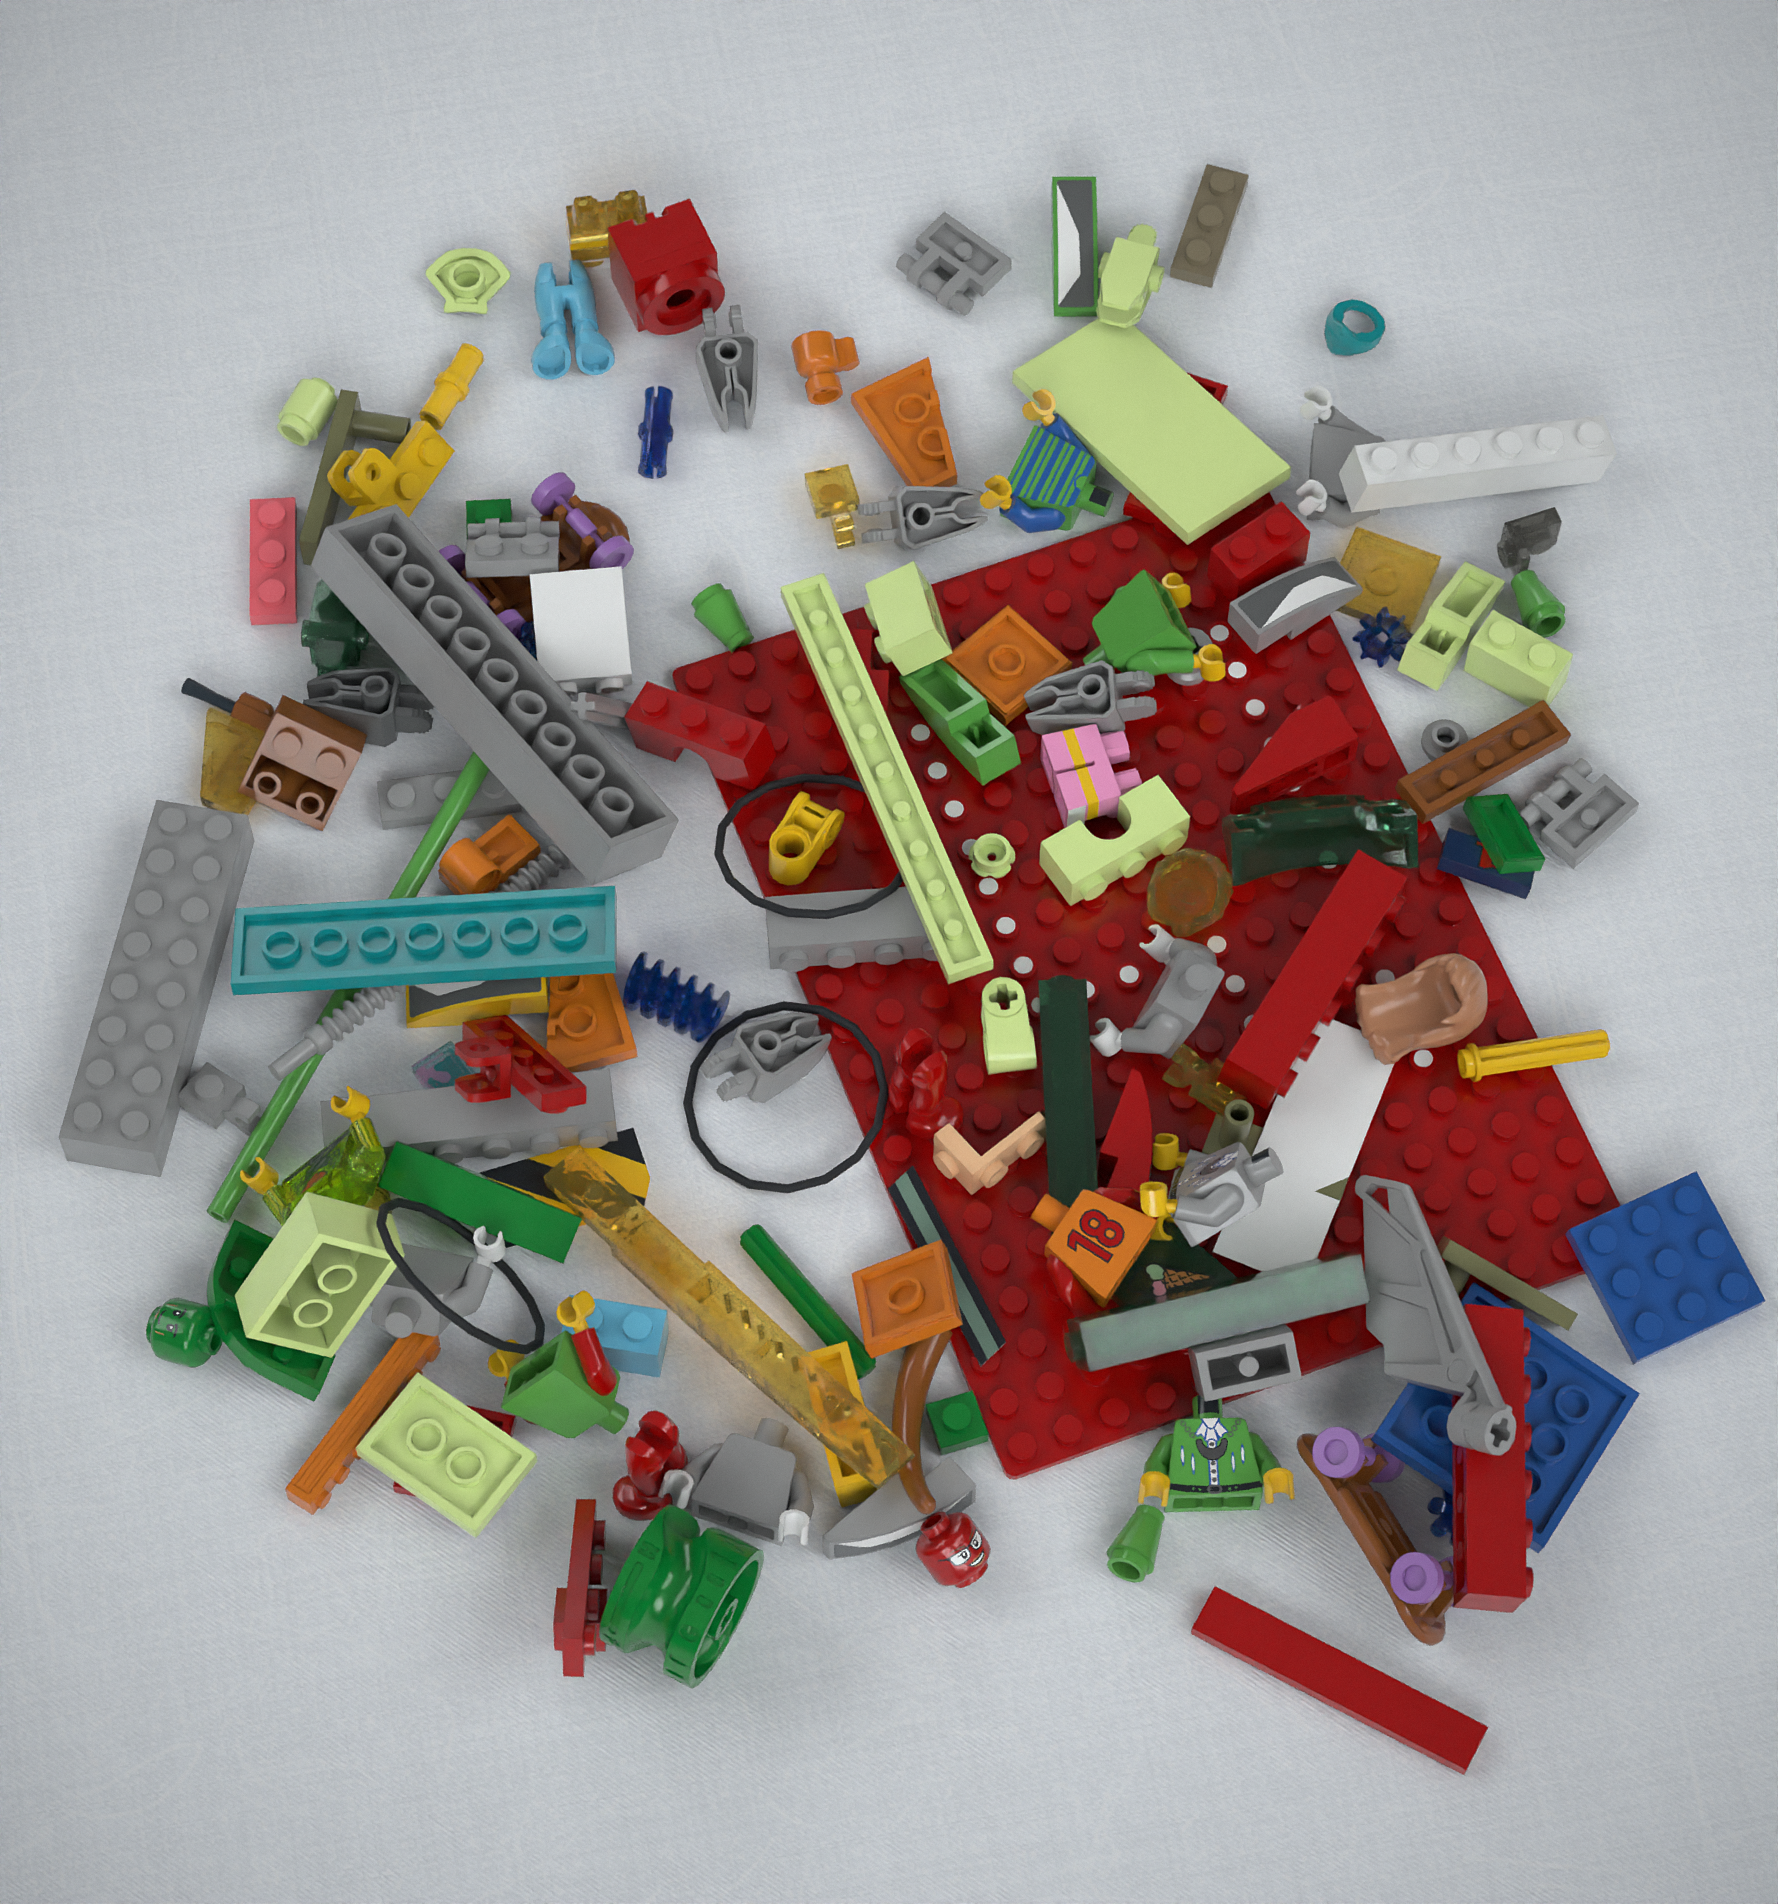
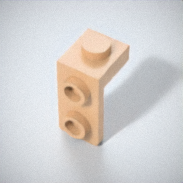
M1037 1112L983 1156H980L948 1123L934 1134L933 1160L938 1169L947 1178L952 1179L955 1177L972 1195L982 1186L990 1188L998 1183L1006 1174L1008 1166L1020 1156L1023 1159H1027L1038 1151L1044 1143L1046 1118L1040 1112Z

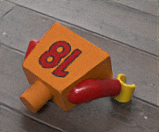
M1099 1187L1093 1192L1083 1189L1071 1208L1046 1193L1031 1216L1033 1220L1054 1232L1045 1246V1256L1048 1258L1046 1269L1060 1299L1079 1320V1329L1083 1335L1095 1341H1101V1338L1096 1335L1094 1330L1095 1323L1099 1319L1109 1327L1113 1328L1115 1326L1114 1317L1098 1310L1097 1304L1105 1308L1150 1238L1154 1240H1172V1237L1163 1230L1164 1220L1169 1223H1175L1170 1213L1167 1212V1214L1159 1217L1146 1215L1141 1209L1140 1193L1133 1188Z

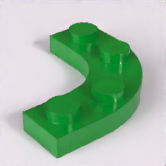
M234 1220L220 1247L208 1277L207 1301L214 1326L221 1339L244 1366L252 1369L264 1378L314 1402L321 1392L336 1355L334 1354L330 1358L246 1337L235 1294L274 1238Z

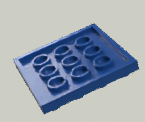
M1473 1282L1461 1299L1462 1306L1465 1304L1512 1308L1475 1282ZM1524 1316V1327H1528L1531 1334L1529 1353L1524 1357V1374H1529L1531 1378L1530 1399L1525 1404V1422H1530L1532 1428L1531 1445L1528 1452H1525V1470H1530L1532 1473V1491L1530 1498L1526 1500V1518H1531L1533 1523V1537L1529 1548L1539 1554L1549 1541L1640 1393ZM1407 1383L1372 1436L1371 1441L1453 1496L1452 1441L1449 1439L1447 1432L1448 1416L1452 1411V1394Z

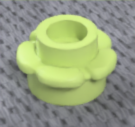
M994 833L985 834L969 850V859L972 860L971 867L975 873L982 877H988V875L994 878L1003 877L1011 870L1010 864L1015 861V851L1005 837ZM989 855H995L996 859L994 861H990L987 857Z

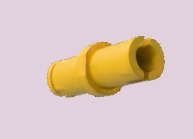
M463 343L445 372H440L434 381L435 388L419 412L421 421H427L436 430L443 428L457 403L464 401L469 394L470 389L468 385L484 362V355L481 350L467 343Z

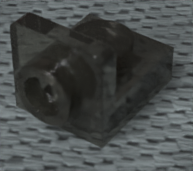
M1555 507L1504 523L1500 542L1497 543V553L1502 566L1510 568L1513 576L1528 570L1530 554H1542L1553 545H1556L1562 521Z

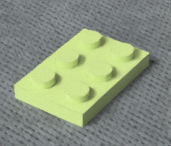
M418 1372L356 1447L359 1457L475 1538L478 1537L537 1463V1455Z

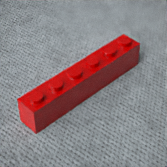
M1357 850L1226 1058L1217 1078L1218 1082L1265 1109H1268L1276 1094L1283 1098L1286 1097L1299 1074L1292 1068L1298 1059L1307 1063L1321 1037L1314 1034L1320 1023L1327 1027L1330 1026L1343 1003L1336 999L1342 988L1351 992L1364 969L1363 966L1358 964L1364 953L1370 957L1374 955L1385 936V932L1379 929L1383 921L1387 919L1393 923L1405 904L1407 898L1400 895V892L1408 877L1361 850Z
M1465 1304L1463 1306L1502 1399L1506 1405L1513 1408L1511 1413L1516 1421V1432L1511 1447L1502 1455L1480 1452L1475 1449L1454 1445L1452 1442L1453 1608L1513 1613L1530 1597L1534 1582L1533 1570L1531 1567L1526 1566V1549L1530 1547L1532 1542L1533 1523L1531 1518H1526V1500L1530 1498L1532 1491V1473L1530 1470H1525V1452H1528L1531 1445L1532 1428L1530 1422H1525V1404L1530 1399L1531 1378L1529 1374H1524V1357L1529 1353L1531 1334L1530 1329L1524 1327V1309ZM1452 1395V1409L1461 1399L1460 1396Z

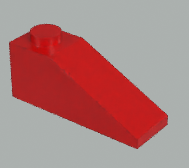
M1331 695L1317 701L1310 699L1299 704L1285 719L1233 787L1229 811L1234 818L1355 760L1359 737Z

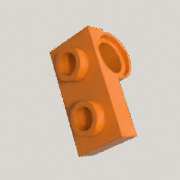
M509 814L473 842L470 838H463L454 843L440 860L439 879L455 895L482 894L494 891L500 883L507 881L509 876L517 873L519 868L526 866L530 860H533L541 853L540 844Z

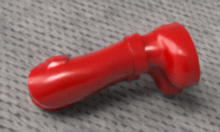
M914 1028L908 1031L895 1047L896 1067L888 1084L889 1105L896 1114L909 1111L906 1118V1127L911 1134L927 1140H934V1134L948 1123L957 1132L959 1131L964 1120L963 1107L958 1100L945 1095L948 1080L947 1055L944 1051L936 1052L932 1048L933 1038L927 1031L922 1028Z
M656 1410L647 1412L639 1420L640 1431L635 1437L627 1438L625 1442V1455L629 1475L621 1477L613 1487L612 1499L617 1511L622 1516L631 1520H652L665 1506L673 1504V1498L670 1493H666L663 1498L658 1496L664 1476L669 1470H681L689 1463L686 1451L679 1442V1428L666 1414Z

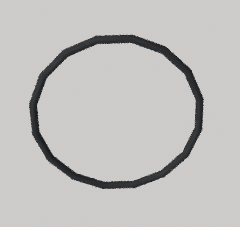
M800 774L766 782L736 800L718 825L714 856L726 883L751 904L786 917L831 919L864 911L896 892L903 882V878L900 872H898L890 885L863 902L830 910L787 908L757 897L733 877L723 854L727 827L743 806L770 790L800 783L841 784L865 793L861 782L845 776Z
M783 1001L744 1011L712 1033L690 1066L683 1105L691 1140L714 1170L748 1189L792 1193L827 1184L862 1159L882 1128L888 1098V1084L880 1053L857 1024L824 1006ZM784 1010L819 1014L850 1030L872 1057L880 1089L874 1124L855 1153L822 1176L790 1184L750 1180L720 1163L699 1135L692 1105L699 1068L718 1040L748 1019Z
M396 1198L380 1205L376 1226L386 1252L406 1280L438 1312L469 1335L499 1350L526 1355L543 1346L545 1323L535 1299L514 1270L503 1259L493 1264L509 1279L523 1298L536 1326L535 1340L525 1345L498 1339L473 1326L442 1303L412 1272L397 1251L386 1226L388 1211L400 1207L426 1214L449 1226L475 1246L474 1233L455 1219L446 1216L425 1203Z

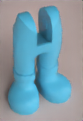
M569 260V285L556 286V276L553 273L552 262L539 265L534 292L543 339L534 349L531 363L533 371L540 378L557 379L565 375L570 368L571 352L566 336L567 324L564 318V310L566 309L571 312L572 331L575 335V355L579 369L588 375H599L609 371L614 365L615 355L612 345L603 335L597 332L599 327L594 289L590 276L580 260Z

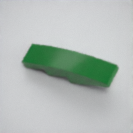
M397 1140L378 1183V1187L408 1200L425 1203L446 1216L476 1229L485 1226L486 1232L498 1237L501 1231L504 1240L560 1263H564L582 1220L578 1215L535 1199L529 1194L491 1180L485 1175Z

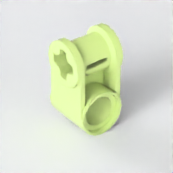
M999 977L991 980L986 984L982 992L981 1010L983 1045L988 1074L1036 1069L1037 1060L1032 1027L1029 1025L1025 993L1022 986L1017 981L1008 977ZM999 1003H1005L1007 1010H1001Z

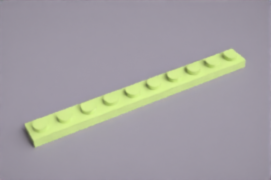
M822 573L782 586V601L947 983L950 984L993 969V958L825 574Z

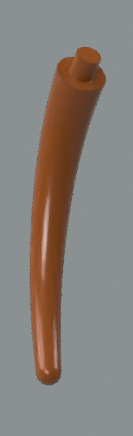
M950 1330L906 1346L897 1377L893 1401L892 1446L897 1472L912 1504L920 1513L926 1515L931 1514L935 1510L936 1501L927 1486L922 1468L920 1450L921 1425L934 1373L953 1334Z

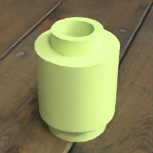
M320 378L301 379L278 415L280 421L277 429L279 433L288 441L299 446H307L310 440H316L336 409L338 399L334 394V388Z

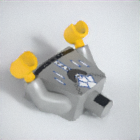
M1160 1133L1156 1135L1155 1143H1153V1165L1159 1170H1171L1177 1166H1181V1168L1174 1172L1168 1199L1166 1184L1160 1182H1145L1141 1184V1209L1150 1217H1159L1167 1214V1212L1170 1213L1190 1246L1193 1247L1259 1208L1262 1202L1265 1183L1283 1174V1167L1279 1157L1270 1147L1253 1156H1250L1244 1145L1240 1142L1229 1145L1210 1155L1191 1149L1189 1153L1179 1152V1138L1169 1133Z

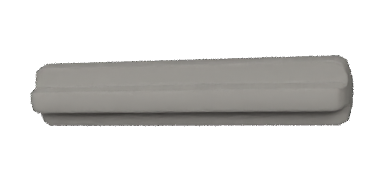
M582 692L578 694L577 702H571L570 709L571 712L578 713L579 720L629 730L624 716L633 703Z

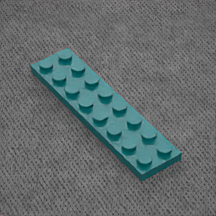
M615 886L235 908L230 979L233 995L617 972V895Z

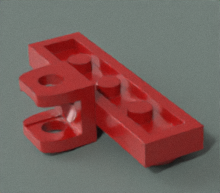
M508 1015L462 1022L463 1041L455 1044V1055L464 1060L469 1067H480V1073L469 1074L455 1079V1091L467 1102L482 1103L511 1098L512 1085L541 1112L558 1114L567 1111L568 1107L586 1104L587 1086Z
M576 1499L567 1588H557L553 1620L555 1651H562L563 1677H584L586 1656H595L596 1652H606V1643L600 1640L599 1629L608 1601V1589L592 1588L593 1585H602L603 1555L596 1554V1550L605 1551L606 1520H597L596 1499Z

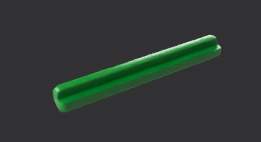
M755 1224L745 1230L740 1236L742 1248L828 1347L847 1341L858 1380L870 1374L876 1367V1358L870 1357L865 1350V1345L767 1231L759 1224Z

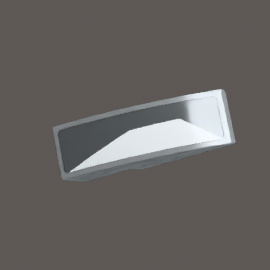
M1335 557L1318 560L1281 574L1232 601L1229 607L1228 623L1257 654L1284 635H1287L1290 640L1362 594L1363 588Z
M949 1456L925 1476L927 1486L936 1501L935 1510L931 1514L926 1515L920 1513L912 1504L897 1474L822 1535L823 1553L829 1560L861 1556L889 1549L918 1538L922 1534L920 1530L921 1525L933 1514L944 1511L946 1514L962 1512L975 1502L976 1484Z

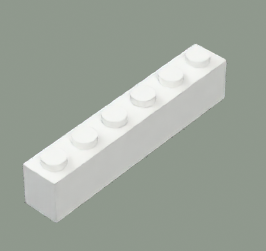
M1600 415L1355 445L1341 468L1339 476L1351 513L1598 482L1617 455L1604 416Z

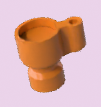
M816 330L796 337L791 344L796 370L801 377L808 379L805 383L808 401L815 405H823L838 400L842 396L843 390L839 376L834 373L850 371L860 363L854 339L852 337L835 339L833 334L828 331Z

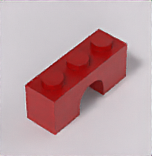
M648 681L624 716L636 748L673 762L677 761L684 748L689 749L707 761L714 777L751 791L757 788L777 756L766 724Z

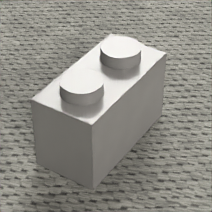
M1284 1322L1186 1343L1196 1391L1205 1402L1302 1380L1293 1332Z

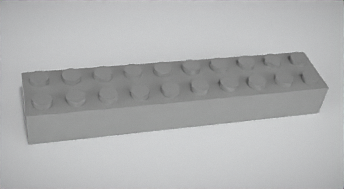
M397 504L325 528L311 567L592 886L662 857L679 819L592 722L579 720L578 713L571 712L570 705L573 701Z

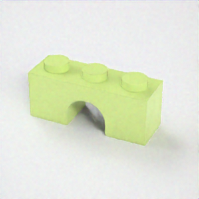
M1159 775L1119 797L1117 820L1126 831L1122 836L1110 840L1100 839L1092 835L1082 821L1078 820L1041 842L1039 864L1070 906L1082 899L1088 901L1098 897L1105 891L1108 884L1122 876L1129 878L1136 875L1151 859L1162 853L1163 855H1170L1183 846L1188 837L1190 816Z

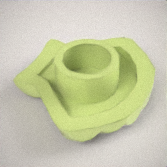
M461 248L448 251L426 270L427 278L446 300L444 313L471 312L487 314V302L503 288L511 274L504 264L491 252L476 248Z

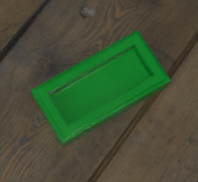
M1508 794L1470 796L1466 798L1462 809L1499 874L1541 870L1545 857Z

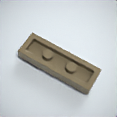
M1209 164L1206 165L1171 265V278L1209 288L1213 287L1248 185V174Z

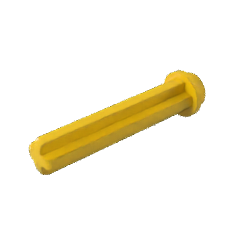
M1598 1029L1477 1047L1474 1043L1466 1045V1049L1458 1051V1067L1462 1078H1470L1473 1082L1480 1081L1483 1075L1604 1058L1610 1050V1041L1607 1032Z

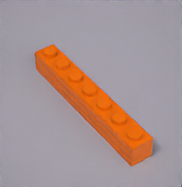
M412 1332L409 1336L396 1340L300 1470L286 1486L285 1491L288 1500L314 1515L318 1508L323 1509L328 1504L332 1493H330L337 1483L342 1484L346 1480L350 1472L349 1467L353 1461L361 1459L356 1451L358 1444L417 1372L422 1375L423 1371L421 1370L426 1363H432L439 1355L441 1350L439 1336Z

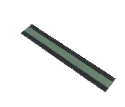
M912 1166L888 1188V1191L918 1248L938 1240H942L947 1247L963 1323L959 1327L981 1367L1006 1341L914 1166Z

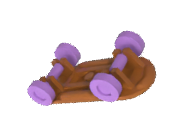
M563 472L552 474L543 480L533 492L531 503L543 515L541 516V521H559V572L620 566L623 569L631 560L634 548L630 544L628 530L622 519L607 507L593 502L581 501L577 495L573 496L575 483ZM449 545L439 550L440 554L517 639L522 636L525 629L534 624L530 576L466 578V554L457 545Z
M1330 1427L1319 1435L1312 1433L1302 1434L1298 1437L1296 1443L1299 1455L1323 1486L1344 1523L1349 1528L1370 1565L1389 1593L1405 1626L1423 1644L1433 1646L1440 1643L1446 1631L1444 1613L1450 1606H1453V1556L1446 1557L1438 1562L1429 1554L1417 1552L1382 1494L1374 1491L1369 1484L1370 1482L1389 1483L1394 1481L1403 1472L1405 1463L1371 1441L1374 1433L1361 1439L1355 1431L1349 1428Z

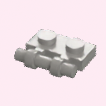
M944 212L916 239V250L923 255L918 260H915L907 253H904L896 263V268L907 275L906 279L917 288H926L937 296V302L948 310L954 308L965 316L972 310L974 301L963 293L970 287L983 297L1011 270L1012 259ZM940 266L953 275V277L946 282L933 271Z
M527 517V522L500 523V518H487L485 523L467 524L466 578L530 576V574L559 572V521H541V517Z
M1582 758L1578 759L1571 767L1564 766L1553 776L1554 782L1543 792L1536 791L1525 801L1526 807L1519 812L1528 829L1537 821H1544L1548 824L1541 830L1539 840L1573 869L1637 812L1639 803L1606 774L1602 775L1595 783L1590 784L1585 778L1592 773V767ZM1566 795L1575 797L1576 800L1565 810L1557 805Z

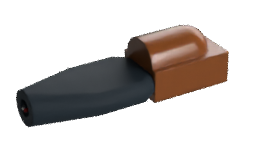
M191 678L185 680L181 689V693L229 712L231 717L263 732L274 713L270 703L247 692H243L238 701L235 702Z

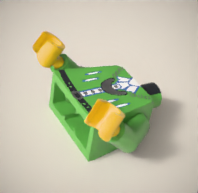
M1143 569L1126 586L1119 587L1110 602L1093 618L1092 625L1101 645L1083 658L1085 665L1102 660L1112 666L1113 669L1117 668L1122 673L1143 670L1154 676L1171 673H1192L1193 668H1199L1201 677L1207 681L1221 680L1226 674L1222 651L1218 646L1208 644L1203 646L1198 654H1193L1192 652L1197 646L1178 609L1187 606L1191 602L1190 586L1184 584L1183 578L1177 573L1165 575L1161 584Z
M1200 1395L1192 1399L1193 1419H1179L1175 1421L1173 1433L1164 1435L1159 1439L1144 1464L1138 1493V1503L1144 1504V1498L1147 1496L1160 1498L1164 1512L1259 1510L1263 1487L1267 1504H1272L1274 1502L1273 1494L1280 1492L1286 1493L1290 1500L1295 1499L1293 1474L1291 1471L1281 1467L1279 1461L1259 1434L1249 1432L1247 1422L1243 1418H1223L1222 1398L1205 1402Z

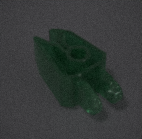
M321 579L316 584L309 620H303L301 629L302 647L310 648L311 663L317 667V677L331 671L347 670L348 666L358 667L361 650L367 651L369 645V632Z

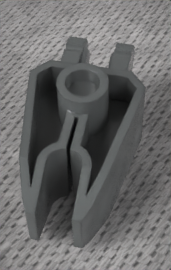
M392 668L336 670L307 682L309 699L303 700V704L367 734L365 741L367 744L387 747L397 741L398 732L425 734V732H429L432 729V714L424 710L429 711L433 709V704L416 685L401 684L400 675Z

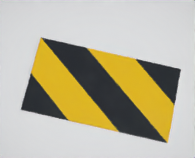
M634 1128L617 1132L618 1141L608 1142L602 1147L584 1148L580 1145L568 1146L552 1153L541 1154L479 1173L491 1180L529 1194L535 1199L580 1216L582 1220L579 1227L645 1207L651 1181ZM504 1240L506 1248L516 1246L515 1244Z

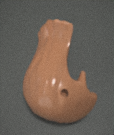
M1456 953L1438 955L1427 959L1415 967L1412 972L1393 981L1374 985L1361 984L1356 988L1355 1013L1357 1014V1023L1361 1026L1362 1037L1369 1041V1046L1373 1050L1375 1059L1379 1060L1383 1065L1395 1064L1402 1056L1413 1050L1441 1047L1460 1041L1482 1023L1488 1007L1487 983L1483 972L1474 961Z

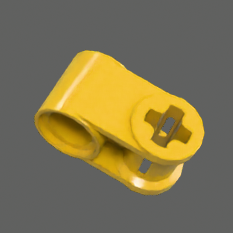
M803 791L798 793L789 806L785 817L769 840V872L772 877L784 885H796L803 882L809 876V873L824 851L831 846L837 837L844 821V812L839 809L831 811L811 801L809 794ZM785 853H794L799 856L794 858H787L782 855Z

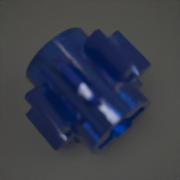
M1383 607L1377 613L1376 619L1368 613L1359 620L1365 630L1358 631L1352 637L1353 641L1360 643L1363 651L1360 658L1363 660L1369 657L1377 660L1379 668L1388 663L1390 655L1399 662L1405 650L1401 645L1408 643L1414 635L1406 632L1403 624L1406 616L1396 617L1389 615L1387 607ZM1381 632L1385 633L1388 637L1384 643L1378 638Z

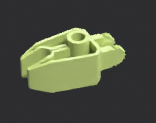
M1148 224L1133 226L1127 239L1116 237L1111 252L1103 253L1098 270V278H1101L1100 295L1096 309L1099 322L1128 328L1139 322L1152 292H1159L1165 267L1158 265L1160 248L1154 247L1157 232H1155L1152 226H1148Z

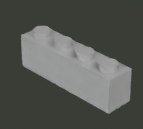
M899 887L896 892L867 910L831 919L786 917L766 909L770 969L781 968L784 971L797 972L806 969L808 966L820 965L846 968L860 962L876 961L879 964L890 965L896 964L903 959L913 958L938 961L906 887ZM884 888L765 897V900L787 908L830 910L863 902Z

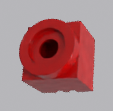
M690 198L665 207L661 217L656 218L653 211L644 214V223L637 224L633 219L607 227L611 279L637 332L647 329L656 335H674L688 331L703 323L702 309L712 308L713 313H715L724 300L725 288L718 276L717 251Z

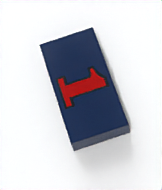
M1448 828L1444 837L1437 869L1524 899L1527 898L1531 890L1535 871L1499 874L1479 838Z

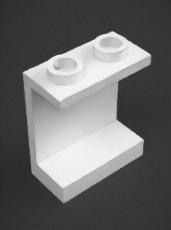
M622 566L530 574L537 662L570 697L578 694L577 689L596 687L597 693H615L624 690L623 685L632 684Z

